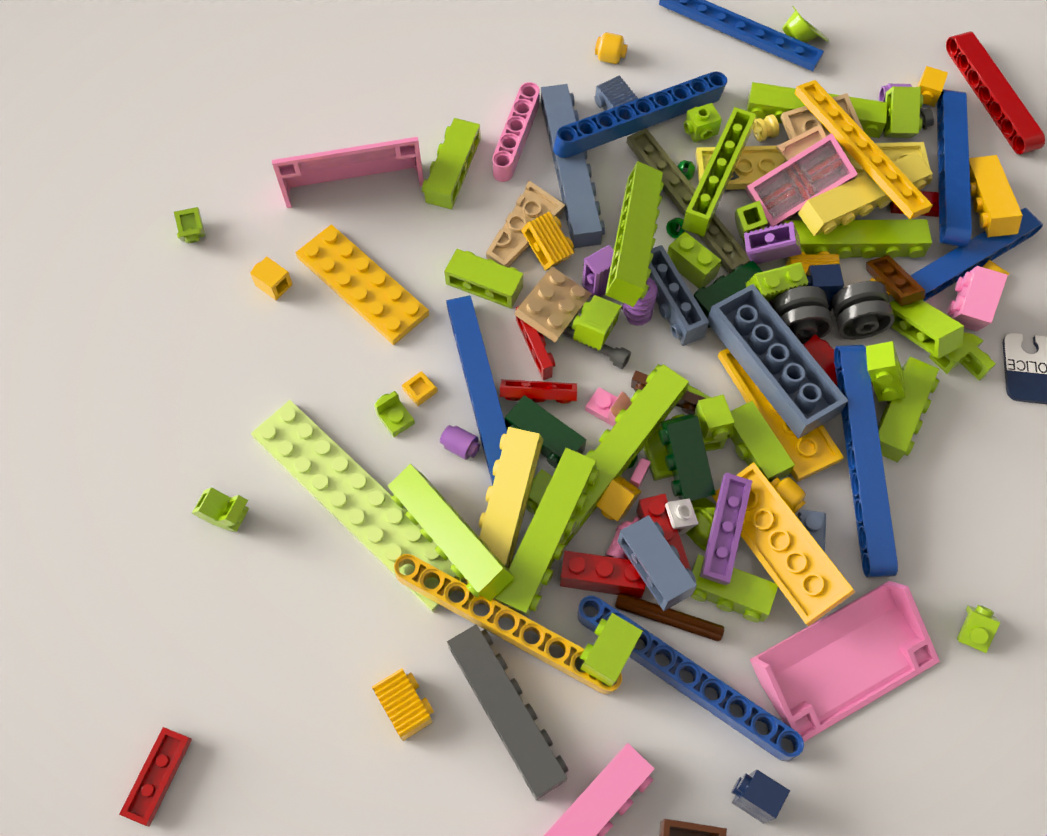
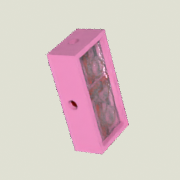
M831 133L748 185L746 193L753 203L760 200L768 221L767 227L769 228L770 226H779L784 220L791 219L798 214L807 200L855 179L858 173Z

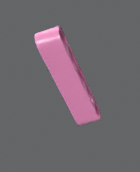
M533 82L521 85L492 158L493 176L500 182L509 181L513 177L539 109L540 89Z

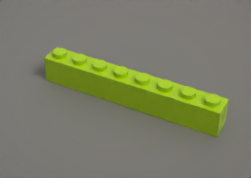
M637 161L627 179L605 293L606 296L631 307L635 306L639 298L643 299L649 288L646 281L650 276L651 269L648 267L653 258L651 250L656 241L653 236L658 227V224L655 222L660 213V210L657 208L662 199L660 193L664 186L662 182L663 172Z
M662 364L658 371L654 369L646 379L647 385L643 390L638 389L630 400L632 404L627 410L622 409L615 418L616 424L611 431L609 429L604 431L599 439L600 445L596 450L591 449L586 454L587 457L596 460V470H599V474L593 486L589 485L585 492L588 495V499L583 510L578 509L574 516L577 522L572 534H566L562 544L565 545V548L597 508L596 504L611 481L622 476L660 427L661 422L667 418L687 392L689 381L664 364Z

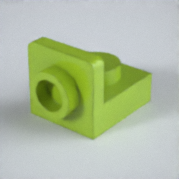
M396 391L382 395L374 404L377 416L393 437L415 424L413 417L401 403Z

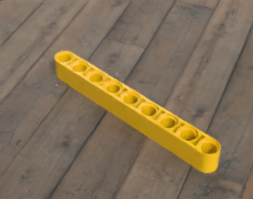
M403 554L396 559L394 571L397 580L401 584L477 624L479 627L486 629L490 633L599 693L610 694L621 685L622 673H620L614 685L608 687L588 673L579 672L575 667V660L580 659L584 648L494 599L489 601L482 595L479 598L475 597L468 590L465 583L413 555ZM405 564H411L415 567V571L410 575L400 573L401 567ZM430 577L437 578L440 582L434 589H429L424 585V582ZM453 591H460L465 597L461 602L455 603L449 599V594ZM478 604H484L488 607L489 613L480 617L474 613L473 608ZM502 618H510L514 623V627L510 630H503L500 628L498 621ZM528 631H533L538 635L539 641L536 644H528L524 640L523 635ZM552 645L562 647L564 651L563 657H552L549 653V647Z

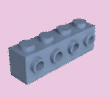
M660 245L652 248L653 258L648 267L651 269L649 278L657 285L656 302L659 305L661 316L668 320L673 336L680 340L682 346L705 337L709 325L707 317L664 247Z

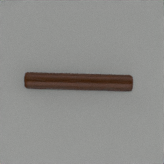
M619 593L615 603L617 609L715 641H720L723 637L724 626L670 608L663 611L658 604L624 593Z

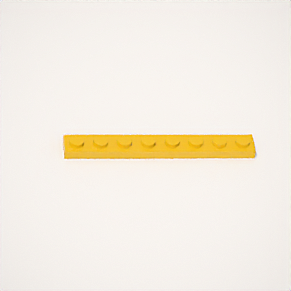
M816 80L796 87L794 94L824 127L834 135L836 140L909 219L930 211L933 206L930 201Z

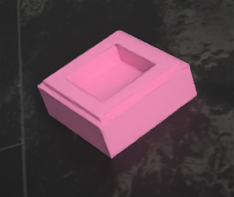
M644 458L640 459L630 479V483L640 489L651 463Z

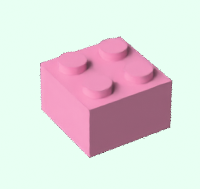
M976 266L970 272L967 271L965 276L960 277L957 281L955 291L958 293L955 301H951L947 314L964 325V328L973 331H979L991 324L1008 275L980 266Z

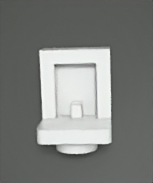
M690 498L669 501L665 504L672 528L678 530L679 536L698 525Z

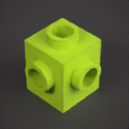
M713 103L694 107L687 110L686 119L683 123L686 134L690 135L693 142L706 140L718 135L722 118Z

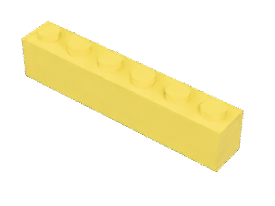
M917 151L893 162L919 191L927 185L926 181L933 174ZM867 173L807 200L798 212V215L813 236H816L822 232L824 234L830 233L839 224L847 225L859 215L864 217L876 207L881 209L892 200Z
M508 427L507 434H503L501 437L500 450H502L500 460H496L494 463L493 486L488 487L486 493L487 510L482 512L479 520V528H481L480 539L508 570L513 561L544 440L539 433Z

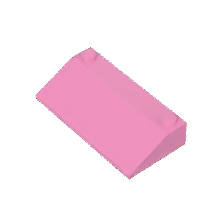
M418 137L272 160L287 208H292L290 189L292 187L415 168L417 171L420 186L424 182Z
M888 581L751 658L750 662L762 688L783 722L797 731L805 742L939 663L940 660L909 587Z

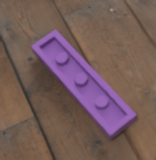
M727 472L723 475L700 577L723 585L730 583L752 480Z

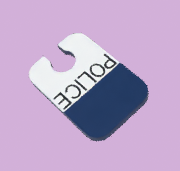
M1010 333L1006 335L1002 344L1007 395L1014 401L1047 404V337L1035 335L1033 337V344L1036 346L1037 351L1035 354H1028L1021 347L1023 334Z

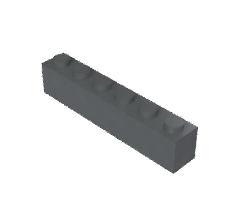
M475 624L448 640L449 650L535 800H538L566 782L567 776L565 773L569 771L568 767L560 755L555 757L551 751L550 746L553 745L551 738L545 729L540 731L534 721L538 719L535 711L529 703L524 705L519 695L523 692L515 678L509 680L504 671L508 667L501 654L495 655L490 646L493 644V641L486 629L481 631L478 625Z

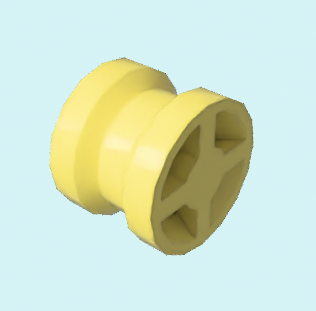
M771 114L766 116L765 119H755L752 129L756 140L761 142L765 141L767 137H777L780 128L777 118Z

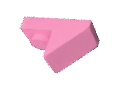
M598 387L585 406V411L614 427L616 424L615 418L622 409L627 410L632 402H630V398L623 391L616 397Z

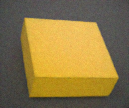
M422 371L402 385V389L417 406H420L438 392L437 387Z

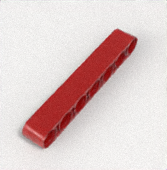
M969 31L949 37L946 41V50L1015 153L1020 155L1041 149L1045 144L1043 131L976 35Z

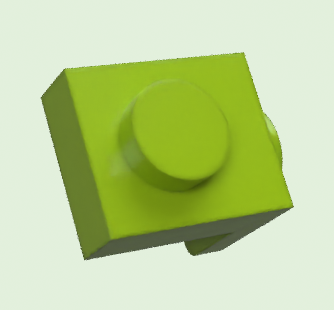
M198 207L174 212L178 228L177 237L181 241L195 243L200 241V237L206 236Z
M967 605L966 612L968 615L958 634L957 640L987 653L1000 622L993 616L994 611L982 605H977L976 608Z

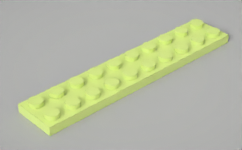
M291 400L251 433L252 437L391 573L395 575L394 564L396 559L403 554H410L461 582L465 581V577L461 579L452 571L450 566L453 563L450 559L446 561L436 552L435 548L438 545L434 541L430 543L420 533L422 526L420 524L416 526L405 515L408 511L405 508H400L392 500V495ZM405 564L400 569V573L403 575H410L415 571V567L411 564ZM430 577L424 582V585L429 589H434L440 582L437 578ZM407 587L432 612L440 606V604Z

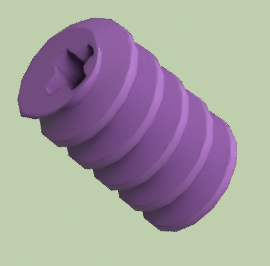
M648 278L646 281L649 288L643 299L639 298L634 307L623 303V313L632 325H644L652 318L658 291L657 285L651 278Z

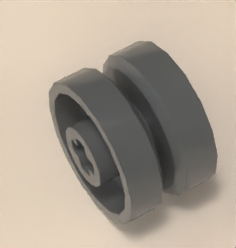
M877 281L858 282L839 290L833 295L831 304L834 315L837 317L836 323L840 336L845 339H864L880 334L893 325L895 317L892 307L888 303L889 297L884 284Z
M803 286L789 289L779 294L772 301V308L802 344H805L814 335H817L819 338L825 337L834 327L830 310H828L829 305L826 293L819 287Z

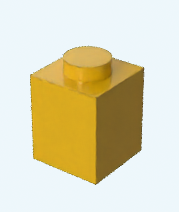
M926 66L917 86L921 87L923 104L935 106L942 93L948 72Z
M267 256L257 263L250 272L255 286L276 301L293 285L289 272Z
M619 476L611 481L596 506L601 509V513L606 518L618 522L627 515L642 491L622 476Z

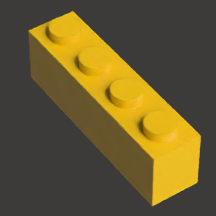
M998 156L969 158L970 194L974 201V211L978 212L980 216V227L985 229L987 237L1018 234L1023 215Z

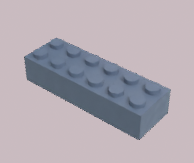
M754 284L711 307L708 316L710 327L798 439L840 415L848 399Z

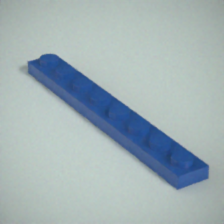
M706 0L659 1L660 6L810 71H814L824 53L821 49Z

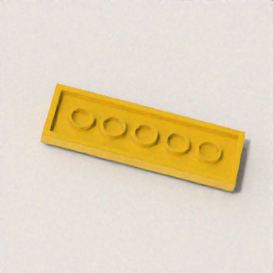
M332 224L295 252L297 258L393 345L429 316V310Z
M728 348L719 352V360L746 403L753 401L795 464L791 474L796 482L843 460L844 456L823 425L798 439Z
M753 462L736 475L752 480L741 537L805 624L810 626L856 591ZM720 488L715 491L716 495H712L716 503L718 500Z

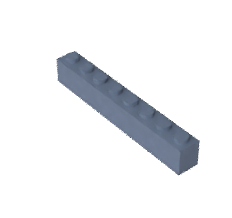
M568 84L541 87V107L563 204H565V216L570 238L574 248L601 245V237L605 235V224L603 220L600 221L599 219L601 214L600 203L595 201L594 198L596 196L595 183L590 181L592 172L590 164H586L587 151L569 158H561L553 151L558 129L579 121L578 111L573 110L575 105L574 95L569 93Z

